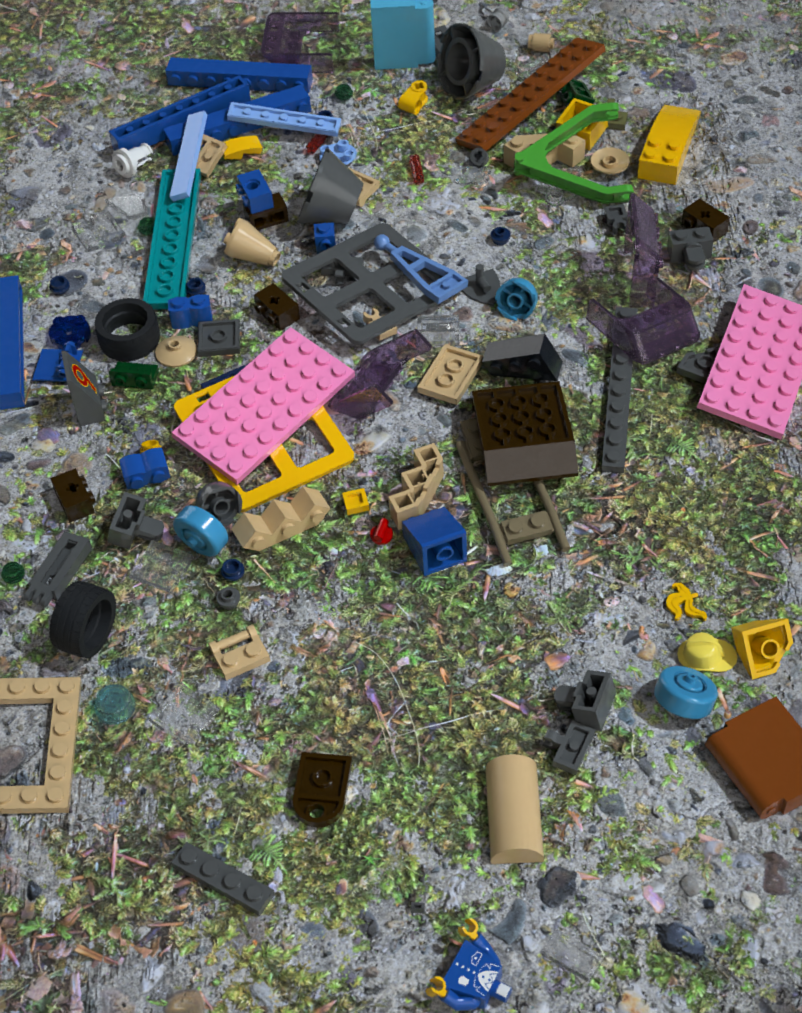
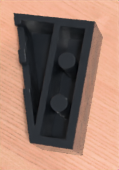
M546 334L488 342L482 363L491 376L558 381L563 361Z

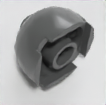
M222 481L210 482L199 490L195 506L211 513L226 527L235 521L233 518L237 512L240 514L242 498L239 492L231 485Z

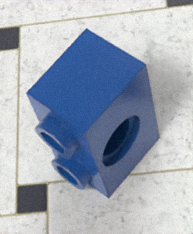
M259 169L237 175L238 184H235L238 196L242 195L243 205L245 208H249L251 214L274 208L272 192Z

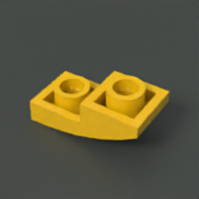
M257 136L237 137L224 141L227 149L223 157L230 160L242 159L244 153L261 154L263 147Z

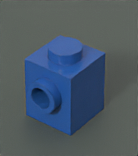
M334 222L314 224L316 254L336 245Z

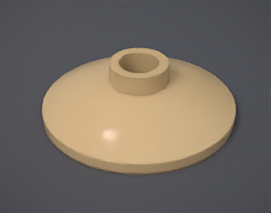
M613 147L599 149L591 156L592 167L604 174L620 173L627 169L630 161L626 152Z
M172 336L158 344L155 350L156 359L166 367H182L189 364L196 357L197 346L188 337Z

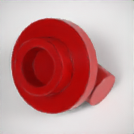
M381 518L379 524L370 531V538L375 544L384 545L393 539V530L388 526L389 521L385 518Z

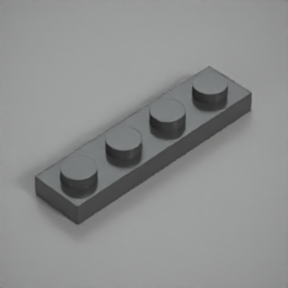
M188 842L183 845L171 862L172 867L258 916L263 913L275 895L273 889Z

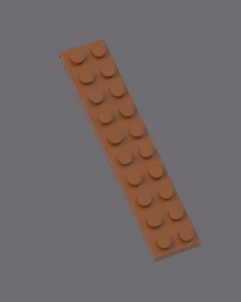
M578 37L573 39L571 43L561 49L559 53L549 59L542 67L538 68L536 72L526 78L524 82L514 88L495 106L475 120L467 129L463 130L455 138L456 143L473 150L475 148H482L487 151L606 51L605 45Z

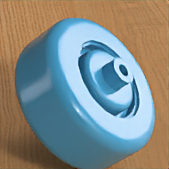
M185 506L173 521V528L178 537L188 547L204 556L214 557L218 555L228 542V533L222 523L211 513L198 506Z
M670 666L660 673L654 688V695L658 703L670 713L687 719H701L712 712L718 697V690L713 681L703 673L689 667Z

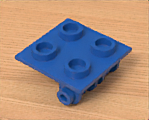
M72 341L64 344V350L42 349L32 380L67 382L61 351H67L80 362L83 350H77L75 343Z

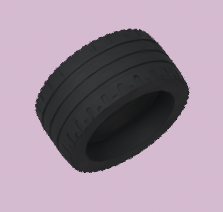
M123 298L112 301L100 309L95 317V332L102 352L111 359L122 362L139 360L152 353L158 345L160 329L157 316L151 305L143 300ZM123 325H143L139 331L130 335L120 336L111 334L115 329Z
M75 581L70 584L58 599L51 616L49 637L52 645L61 651L77 657L91 658L96 655L108 639L116 615V599L114 594L105 588L88 582Z

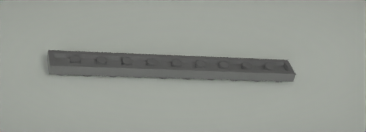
M616 307L601 472L624 473L637 308Z

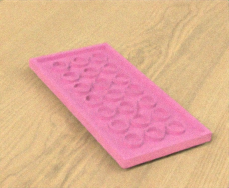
M744 284L697 408L781 440L802 381V305Z
M290 327L171 432L172 438L238 485L354 378L355 371Z

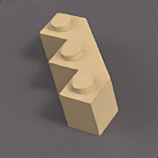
M547 134L516 135L504 144V164L514 169L515 154L522 152ZM577 135L572 136L547 153V162L552 165L559 160L573 168L585 158V140Z
M435 443L413 450L414 469L401 473L402 492L388 496L390 515L398 530L402 529V521L425 513L444 477L443 457Z
M302 486L290 503L273 499L261 516L244 512L231 530L243 548L261 551L317 526L331 508L319 490Z

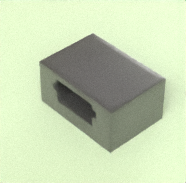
M411 902V913L425 914V903Z

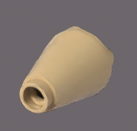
M241 218L237 219L232 233H227L224 238V243L227 244L224 254L229 257L266 266L271 265L273 267L280 259L281 252L278 251L277 247L251 223Z

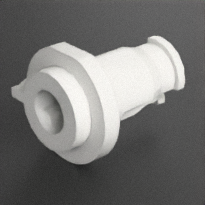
M146 143L140 144L141 146L130 150L125 148L117 149L112 154L113 165L111 169H115L124 178H130L136 174L137 167L143 165L146 161L152 160L147 155L153 153V151Z

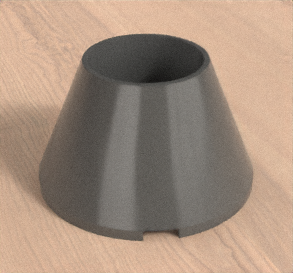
M465 23L453 24L445 31L440 40V43H442L441 52L437 53V72L440 84L446 94H450L455 100H464L502 78L506 67V55L499 42Z
M328 148L325 149L297 223L319 224L334 222V224H348L357 204L364 183Z

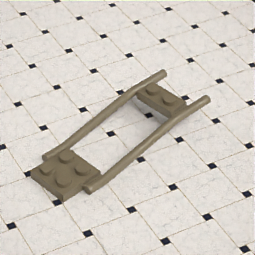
M472 418L460 421V428L465 441H458L456 446L491 529L504 567L512 565L506 544L511 545L552 534V532H555L562 552L569 551L571 549L542 480L533 481L546 512L544 510L504 520L498 524L471 460L474 462L484 459L477 420Z

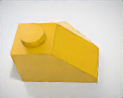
M788 618L758 620L731 627L736 651L750 678L753 680L776 673L781 665L779 663L786 650L789 651L793 644Z

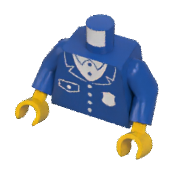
M471 918L465 919V922L469 925V932L463 926L458 927V933L463 937L469 936V941L465 940L444 979L439 976L429 979L430 982L435 984L436 989L429 987L426 989V994L430 997L439 995V999L455 1011L475 1010L477 1008L485 1009L491 997L506 1003L512 992V987L500 981L502 978L501 961L488 941L480 932H477V922Z

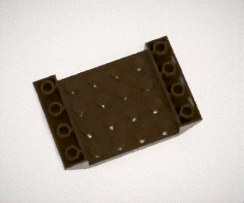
M560 381L470 392L472 410H475L484 455L487 486L578 476L575 440Z

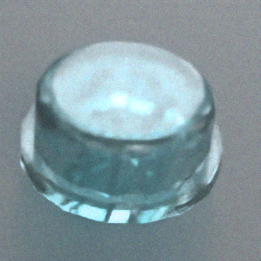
M111 684L98 692L94 709L97 718L103 723L116 725L125 722L132 716L135 711L136 702L133 694L124 686Z

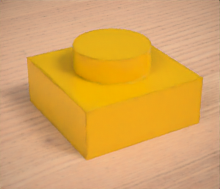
M364 488L342 492L347 515L370 511Z

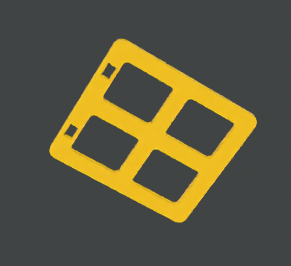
M234 376L177 400L174 404V410L181 423L208 400L199 402L198 398L207 394L211 398ZM323 406L308 420L314 421L334 451L325 457L303 467H297L281 444L269 455L281 476L248 492H244L239 484L236 485L207 463L217 481L225 482L239 492L242 498L241 512L249 511L353 462L354 452Z

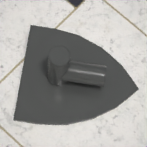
M477 264L476 274L465 277L468 280V287L463 289L462 292L472 300L494 306L496 303L495 295L500 287L499 278L493 269L484 271V266Z

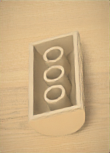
M509 754L490 760L485 768L491 864L544 862L537 764L533 759L524 755Z

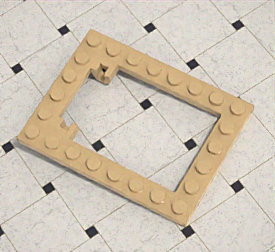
M81 677L0 678V704H53L44 785L0 786V814L69 813L82 686Z

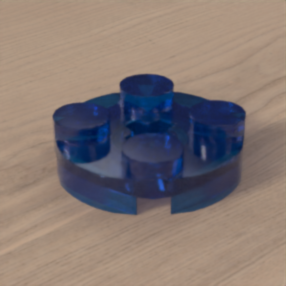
M83 315L58 316L53 319V324L49 328L50 341L53 346L57 345L58 349L64 350L63 346L65 343L72 341L75 343L76 349H78L85 340L86 343L90 340V325Z

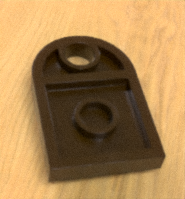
M301 752L293 794V808L297 818L303 824L315 828L326 827L335 823L342 816L345 809L353 763L352 756ZM315 809L324 811L321 817L314 818L310 816V813Z

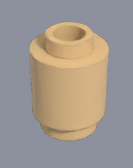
M545 33L529 34L528 49L549 53L550 49H554L555 38H552L551 34Z

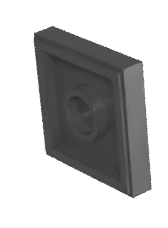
M240 319L198 322L199 357L240 354Z

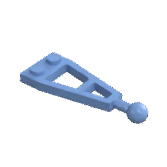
M380 234L374 239V246L378 250L388 251L390 259L423 294L437 304L468 287V280L454 270L404 246L396 248L390 243L386 235ZM402 257L412 261L413 263L409 265ZM427 268L443 277L428 285L417 272Z

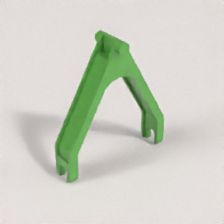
M614 102L591 105L522 152H517L514 158V174L538 180L602 204L632 200V193H634L633 185L626 184L606 187L553 168L546 159L547 153L591 123L617 119L619 104Z

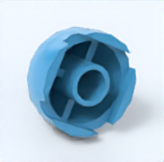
M512 278L505 281L499 287L495 295V301L497 300V308L504 317L517 321L518 319H526L533 313L538 302V293L534 285L528 280Z

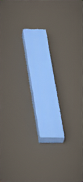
M231 102L227 113V120L335 137H338L341 126V118Z
M205 111L188 115L169 196L172 201L190 197L207 120Z

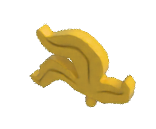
M680 582L674 583L672 589H677L678 593L670 594L666 600V608L675 616L674 621L681 619L682 610L679 605L685 602V614L692 618H700L705 622L707 620L706 612L692 605L693 598L698 597V594L691 593Z

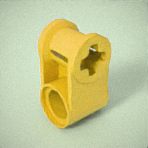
M421 80L414 81L405 93L401 95L398 101V108L417 115L428 101V96L426 95L427 83Z

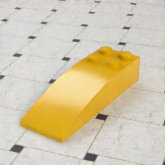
M670 105L662 107L652 125L639 159V179L676 185L700 118L701 110Z

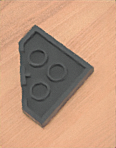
M720 346L708 348L703 353H686L679 363L676 373L706 384Z

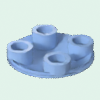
M339 140L335 144L321 146L319 159L321 161L325 149L328 148L347 165L356 158L357 151L353 146L349 145L347 140Z

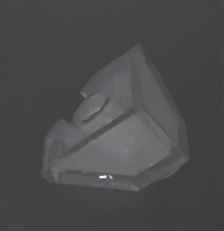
M144 192L105 199L108 207L128 220H134V223L146 221L145 217H149Z

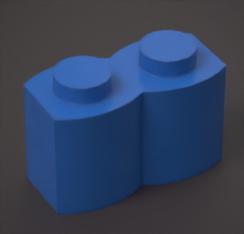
M197 294L189 298L175 297L168 300V312L173 329H186L191 326L198 327V322L213 321L209 295Z
M152 448L141 454H131L119 459L127 489H140L148 483H161L170 478L162 448Z

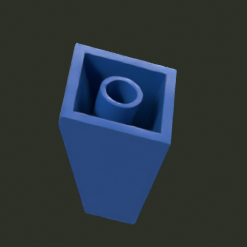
M445 507L434 509L428 513L402 521L403 537L424 576L467 561L466 531Z

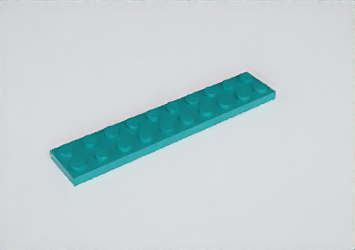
M200 168L195 170L190 197L177 201H172L169 197L176 169L162 170L143 301L151 305L153 309H168L169 299L186 297L201 181Z

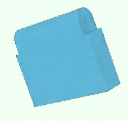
M370 0L375 70L417 68L418 64H430L435 61L433 0Z

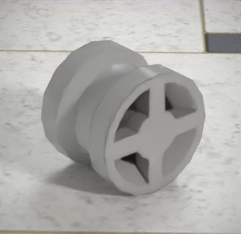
M496 8L487 17V24L492 30L498 31L508 22L509 15L503 8Z

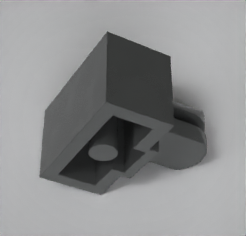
M699 227L669 231L667 251L671 263L684 262L687 268L693 271L703 269L705 259H711L714 240L710 228Z
M124 492L109 528L108 543L129 550L135 536L156 543L163 537L164 524L160 520L145 516L146 498Z
M587 670L583 681H579L577 687L561 685L555 690L554 698L559 710L573 712L576 722L596 729V731H602L617 692L611 673Z

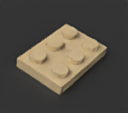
M444 344L418 385V393L458 405L482 366L484 356Z

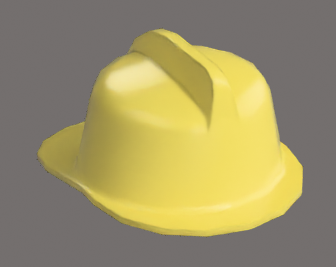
M704 632L695 633L679 646L677 652L678 660L684 667L697 671L726 672L736 665L738 658L735 648L730 643L714 638L712 635Z

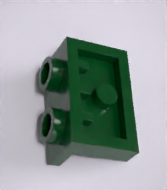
M575 79L570 80L557 91L566 108L574 98L591 104L595 101L585 83Z
M117 362L115 369H109L112 386L153 389L159 373L158 365Z

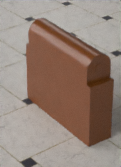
M776 696L725 722L723 729L708 738L705 746L761 819L768 818L779 811L785 815L802 805V728Z

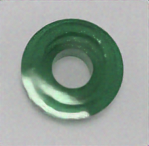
M340 84L335 90V97L339 100L346 101L353 96V90L348 84Z
M151 217L142 218L138 225L139 232L144 235L153 234L154 219Z
M9 562L4 565L1 576L4 582L15 584L24 578L25 570L19 563Z

